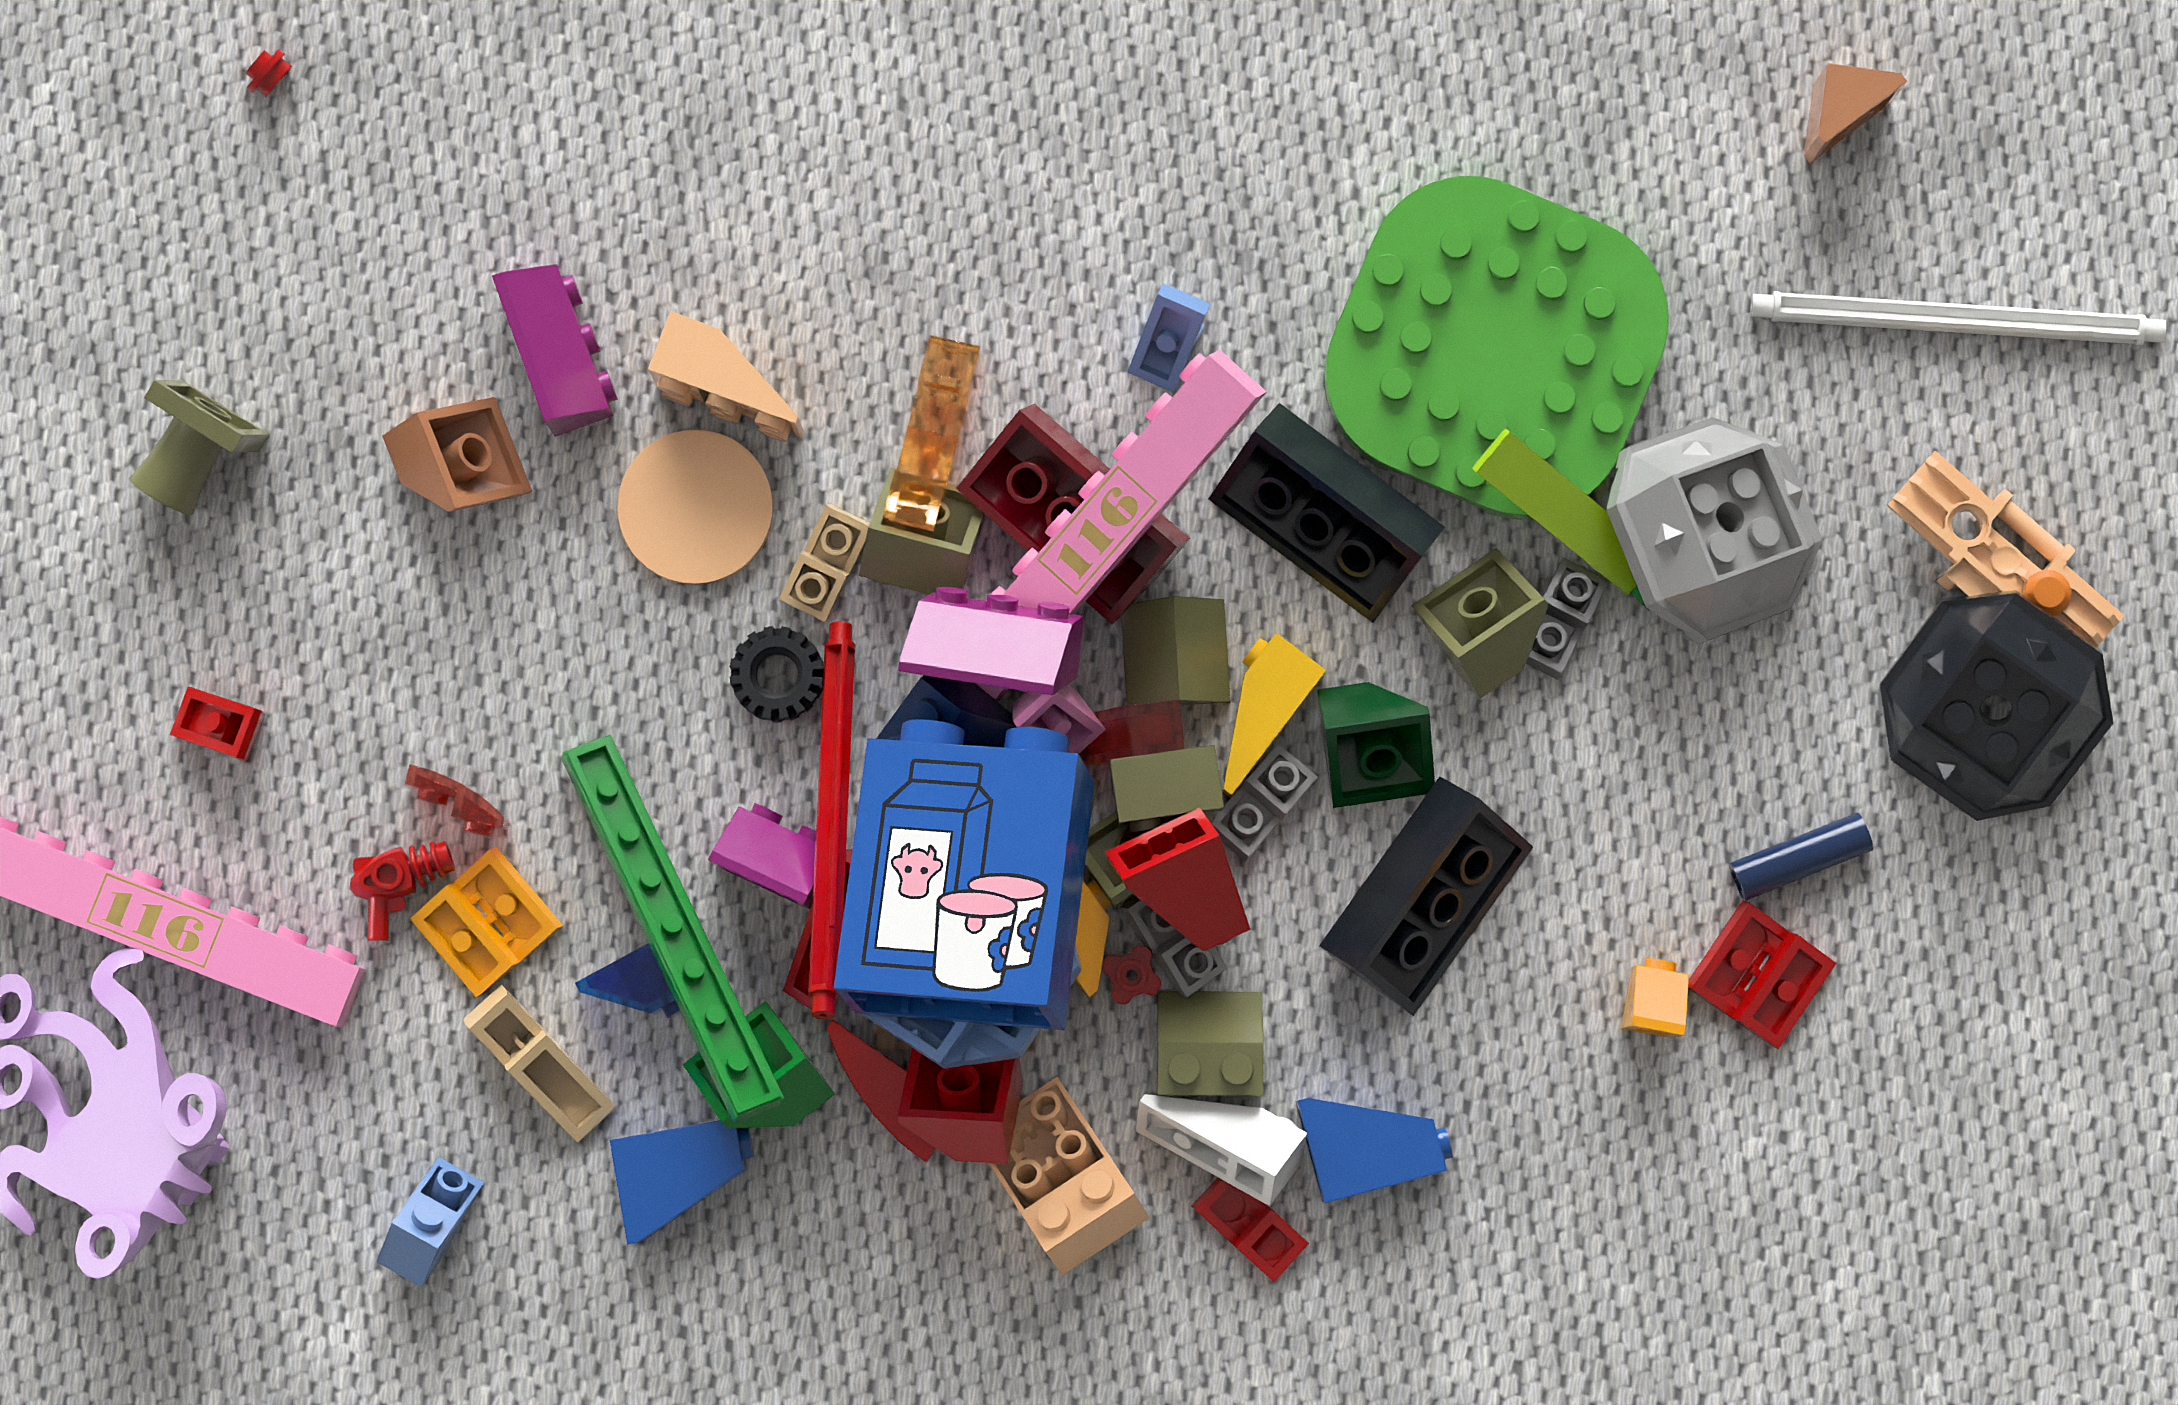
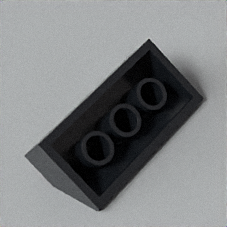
M1278 403L1254 430L1208 498V500L1372 623L1381 614L1445 528V526L1281 403Z
M1439 776L1319 947L1342 966L1414 1016L1533 849V846L1480 798Z

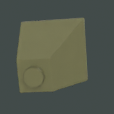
M1497 548L1411 605L1459 676L1480 699L1524 669L1548 608L1546 600Z

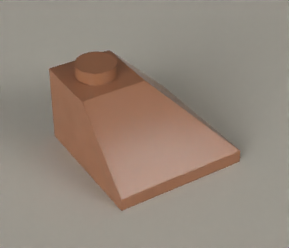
M495 397L417 412L382 435L400 483L448 512L516 498L532 492Z

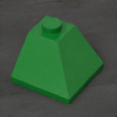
M766 1001L745 1017L784 1097L782 1105L734 1124L700 1051L682 1064L726 1128L795 1126L835 1095L820 1071Z

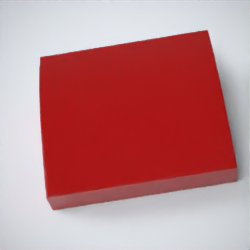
M1742 900L1689 978L1688 989L1772 1047L1779 1049L1837 963L1798 934L1789 932L1752 903ZM1769 954V955H1770L1769 958L1767 959V961L1765 962V964L1763 965V967H1762L1761 970H1760L1759 967L1761 966V964L1763 963V961L1765 960V958H1766L1767 955ZM1755 976V979L1752 981L1748 989L1745 991L1744 989L1746 988L1752 977Z

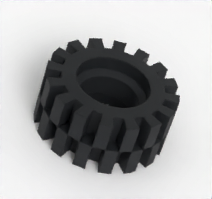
M773 626L764 627V630L756 633L754 631L747 636L748 639L743 644L740 642L735 649L734 659L731 658L729 666L731 669V676H729L730 684L740 704L747 711L755 715V717L772 722H782L789 719L792 721L799 718V715L808 712L813 707L816 699L820 698L823 691V662L814 644L802 633L792 631L791 628L781 626V628H773ZM773 655L786 656L797 667L798 676L795 685L783 694H770L764 691L758 683L757 672L760 664L766 658Z

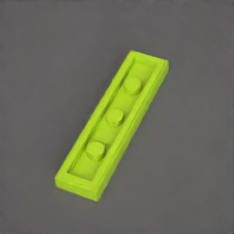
M1504 428L1472 469L1626 595H1629L1637 584L1607 511Z

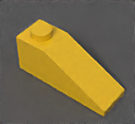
M1275 633L1269 643L1260 637L1242 661L1249 669L1244 674L1222 790V793L1229 798L1233 796L1326 672L1323 667L1278 633Z

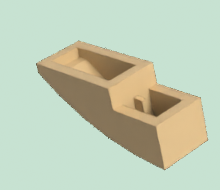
M502 984L463 1019L468 1029L577 1143L616 1108L614 1103Z

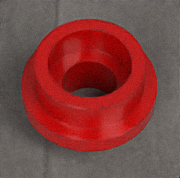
M278 49L273 56L264 50L248 68L245 74L252 79L247 86L249 91L253 93L257 90L267 97L276 87L279 80L286 75L292 65L283 59L285 53L282 50Z

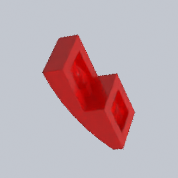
M1219 1177L1191 1205L1193 1209L1273 1282L1278 1279L1309 1244L1267 1204Z

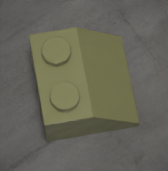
M890 468L868 527L859 576L876 580L885 585H895L927 595L936 593V588L938 587L964 589L985 514L956 489L958 485Z
M1215 745L1110 760L1109 767L1118 824H1130L1131 833L1151 831L1162 825L1161 819L1180 817L1198 808L1212 822L1214 821L1213 812L1224 809Z
M1158 991L1157 1096H1263L1262 992L1195 991L1186 998L1179 991Z

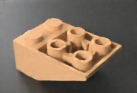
M672 311L669 312L648 367V371L657 385L656 387L662 390V397L684 406H690L692 399L698 400L711 408L709 412L711 415L733 424H738L742 415L755 419L754 423L759 426L758 432L779 441L787 442L792 428L795 436L802 438L804 430L798 415L719 328Z
M1058 1077L1019 1102L1008 1164L989 1163L1037 1240L1063 1276L1150 1217Z

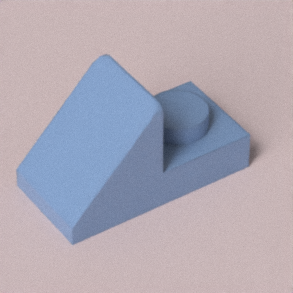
M1163 283L1156 296L1127 372L1174 393L1181 379L1179 375L1187 366L1205 326L1203 323L1211 304Z

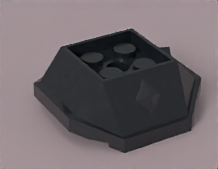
M2016 590L1941 599L1880 682L1891 761L1976 821L2050 807L2114 724L2102 651ZM1994 695L2006 698L2011 704V711L2002 719L1994 720L1988 718L1981 710V705L1986 698Z

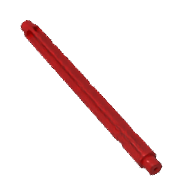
M845 621L830 623L829 640L824 644L808 995L812 998L811 1016L823 1020L835 1017L836 999L840 997L834 989L844 913L856 646L852 642V624Z

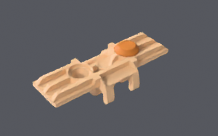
M1934 451L1886 506L1953 563L1936 582L1946 591L1951 590L1953 587H1958L1968 596L2016 590L2098 647L2124 615L2066 565L2067 560L2073 555L2075 549L2068 543L2062 546L2010 500L2013 495L2006 489H2003L1992 501L1939 453ZM1963 511L1970 512L1976 518L1974 522L1976 536L1974 539L1963 540L1953 532L1952 520L1957 513ZM1996 516L2049 561L2043 570H2040L1991 527L1992 521Z

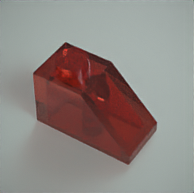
M1180 700L1126 705L1093 712L1106 730L1082 750L1079 756L1085 766L1089 767L1110 765V760L1185 749Z

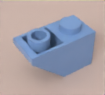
M438 1157L391 1223L376 1262L423 1287L443 1258L484 1182Z

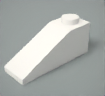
M1145 1094L1139 1101L1136 1132L1269 1206L1302 1163L1307 1133L1299 1129L1291 1120L1277 1117L1263 1108Z

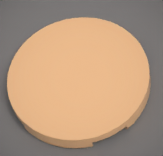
M683 430L655 440L644 448L632 461L619 489L617 503L618 520L628 547L635 557L651 572L675 583L709 584L725 580L737 574L759 554L771 529L773 496L768 478L762 466L742 444L728 436L713 431Z

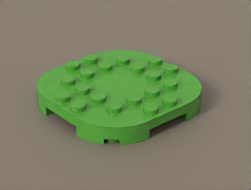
M1456 176L1429 183L1406 196L1391 210L1380 225L1329 344L1324 370L1326 398L1343 437L1354 450L1375 466L1385 471L1389 469L1483 509L1482 512L1490 515L1517 520L1533 519L1477 474L1472 467L1504 428H1506L1585 494L1591 495L1615 466L1619 452L1622 451L1662 357L1669 325L1666 293L1662 281L1647 255L1630 238L1618 230L1497 179L1481 176Z

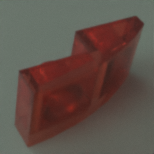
M409 764L405 785L418 789L416 799L447 806L448 798H455L451 817L464 821L462 831L492 838L495 828L508 831L510 821L484 797L445 775Z

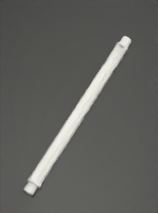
M1773 291L1772 295L1752 294L1750 304L1751 317L1770 318L1771 322L1814 323L2129 343L2135 345H2143L2144 342L2163 343L2166 336L2165 320L2146 319L2145 315L2140 314L2125 315L1780 293L1778 291Z

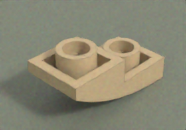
M829 503L826 504L804 551L799 554L778 600L826 622L865 546L870 523Z

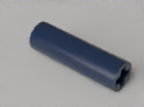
M1857 812L1729 863V869L1743 901H1747L1873 851V843L1863 818Z

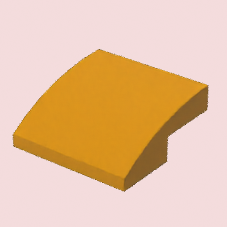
M497 847L489 849L457 880L442 888L410 918L476 998L483 995L564 926ZM476 903L486 913L487 917H485L483 913L477 908V906L475 905ZM492 923H494L497 926V928L503 933L504 937H502L499 934V932L494 928Z

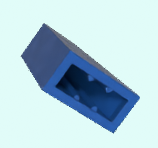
M1312 1098L1295 1101L1303 1131L1307 1133L1306 1143L1323 1203L1447 1171L1445 1160L1453 1158L1445 1127L1436 1129L1434 1119Z
M718 1120L610 1140L627 1245L643 1242L746 1171L745 1159L754 1158L750 1129L726 1128Z

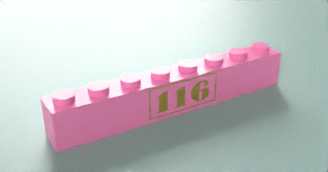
M1221 350L1208 355L1207 358L1199 353L1179 375V378L1185 383L1176 394L1171 397L1164 393L1148 410L1145 417L1151 423L1139 437L1131 432L1112 453V456L1117 460L1115 465L1106 475L1097 471L1078 493L1084 501L1072 514L1065 509L1045 531L1051 538L1039 553L1034 548H1031L1012 569V572L1018 576L1017 579L1006 591L999 586L991 595L1012 596L1019 599L1018 606L1038 609V603L1042 602L1064 604L1070 607L1069 614H1075L1267 392ZM977 684L996 701H999L1009 690L1008 688Z
M0 816V896L332 1026L344 1027L366 972V969L354 965L358 955L330 944L327 945L325 953L305 946L309 938L307 935L279 925L276 934L260 929L257 925L261 917L232 906L228 915L209 909L212 898L186 888H182L179 897L160 890L164 881L161 878L137 869L133 870L131 878L112 871L115 861L88 850L85 851L82 859L64 852L67 844L66 841L37 831L34 840L15 833L19 823Z

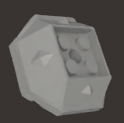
M1712 417L1629 446L1619 452L1616 464L1617 473L1611 487L1606 511L1645 606L1666 622L1683 630V634L1695 643L1701 644L1792 608L1823 539L1783 444ZM1717 516L1721 519L1724 529L1719 525Z

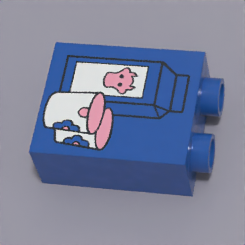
M909 720L902 724L900 740L868 738L834 989L858 1014L1065 1030L1095 782L1079 754L1068 752L1069 738L1062 733L1049 729L1016 727L1006 731L1004 748L964 745L965 731L962 728L935 720Z

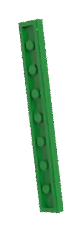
M611 734L564 751L561 760L733 1123L735 1124L782 1105L784 1101L782 1092Z

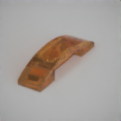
M932 335L929 336L918 379V389L883 514L884 521L934 532L962 430L980 346Z

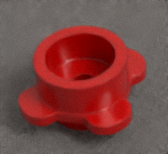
M1138 945L1132 949L1131 953L1120 957L1109 955L1104 959L1102 970L1110 976L1113 985L1111 996L1116 1003L1125 1005L1131 1001L1132 997L1143 993L1154 995L1159 991L1161 980L1153 973L1150 964L1152 953L1147 947ZM1129 970H1134L1137 973V977L1134 980L1127 978L1126 974Z

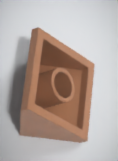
M1827 63L1812 89L1804 157L1811 164L1890 105L1908 82L1904 76L1896 72Z

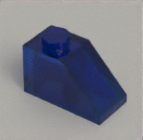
M649 944L640 947L575 983L580 993L653 1015L663 1011L667 1019L681 1013Z

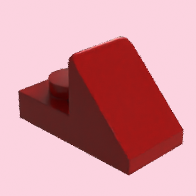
M188 686L170 735L247 763L263 723L265 713L259 709Z

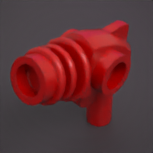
M432 841L430 843V852H428L425 845H421V855H418L416 848L411 845L409 847L410 858L402 847H398L375 857L353 859L354 875L350 879L349 889L356 897L368 900V941H389V913L401 912L406 908L405 896L416 892L415 878L418 879L421 887L425 888L427 886L425 875H428L429 879L434 882L436 880V871L441 878H445L447 873L455 871L454 861L446 841L438 844Z

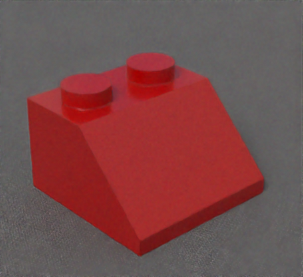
M912 1048L897 1116L898 1123L954 1161L1008 1164L1023 1087L1020 1058L944 1069Z

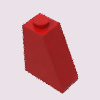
M1200 808L1105 852L1108 862L1125 887L1203 952L1217 945L1225 944L1232 938L1251 930L1220 835Z

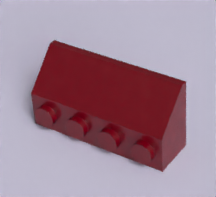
M1034 403L1020 409L956 489L1027 551L1034 548L1039 553L1051 539L1045 533L1050 524L1065 509L1072 514L1084 501L1078 495L1081 488L1097 471L1106 475L1110 468ZM1161 514L1085 602L1109 623L1114 624L1159 577L1190 538Z

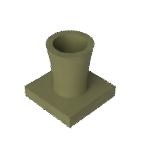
M154 380L144 398L172 415L173 419L148 457L129 477V480L139 490L163 505L180 513L193 515L203 486L222 449L225 448L231 453L259 452L270 434L185 381Z

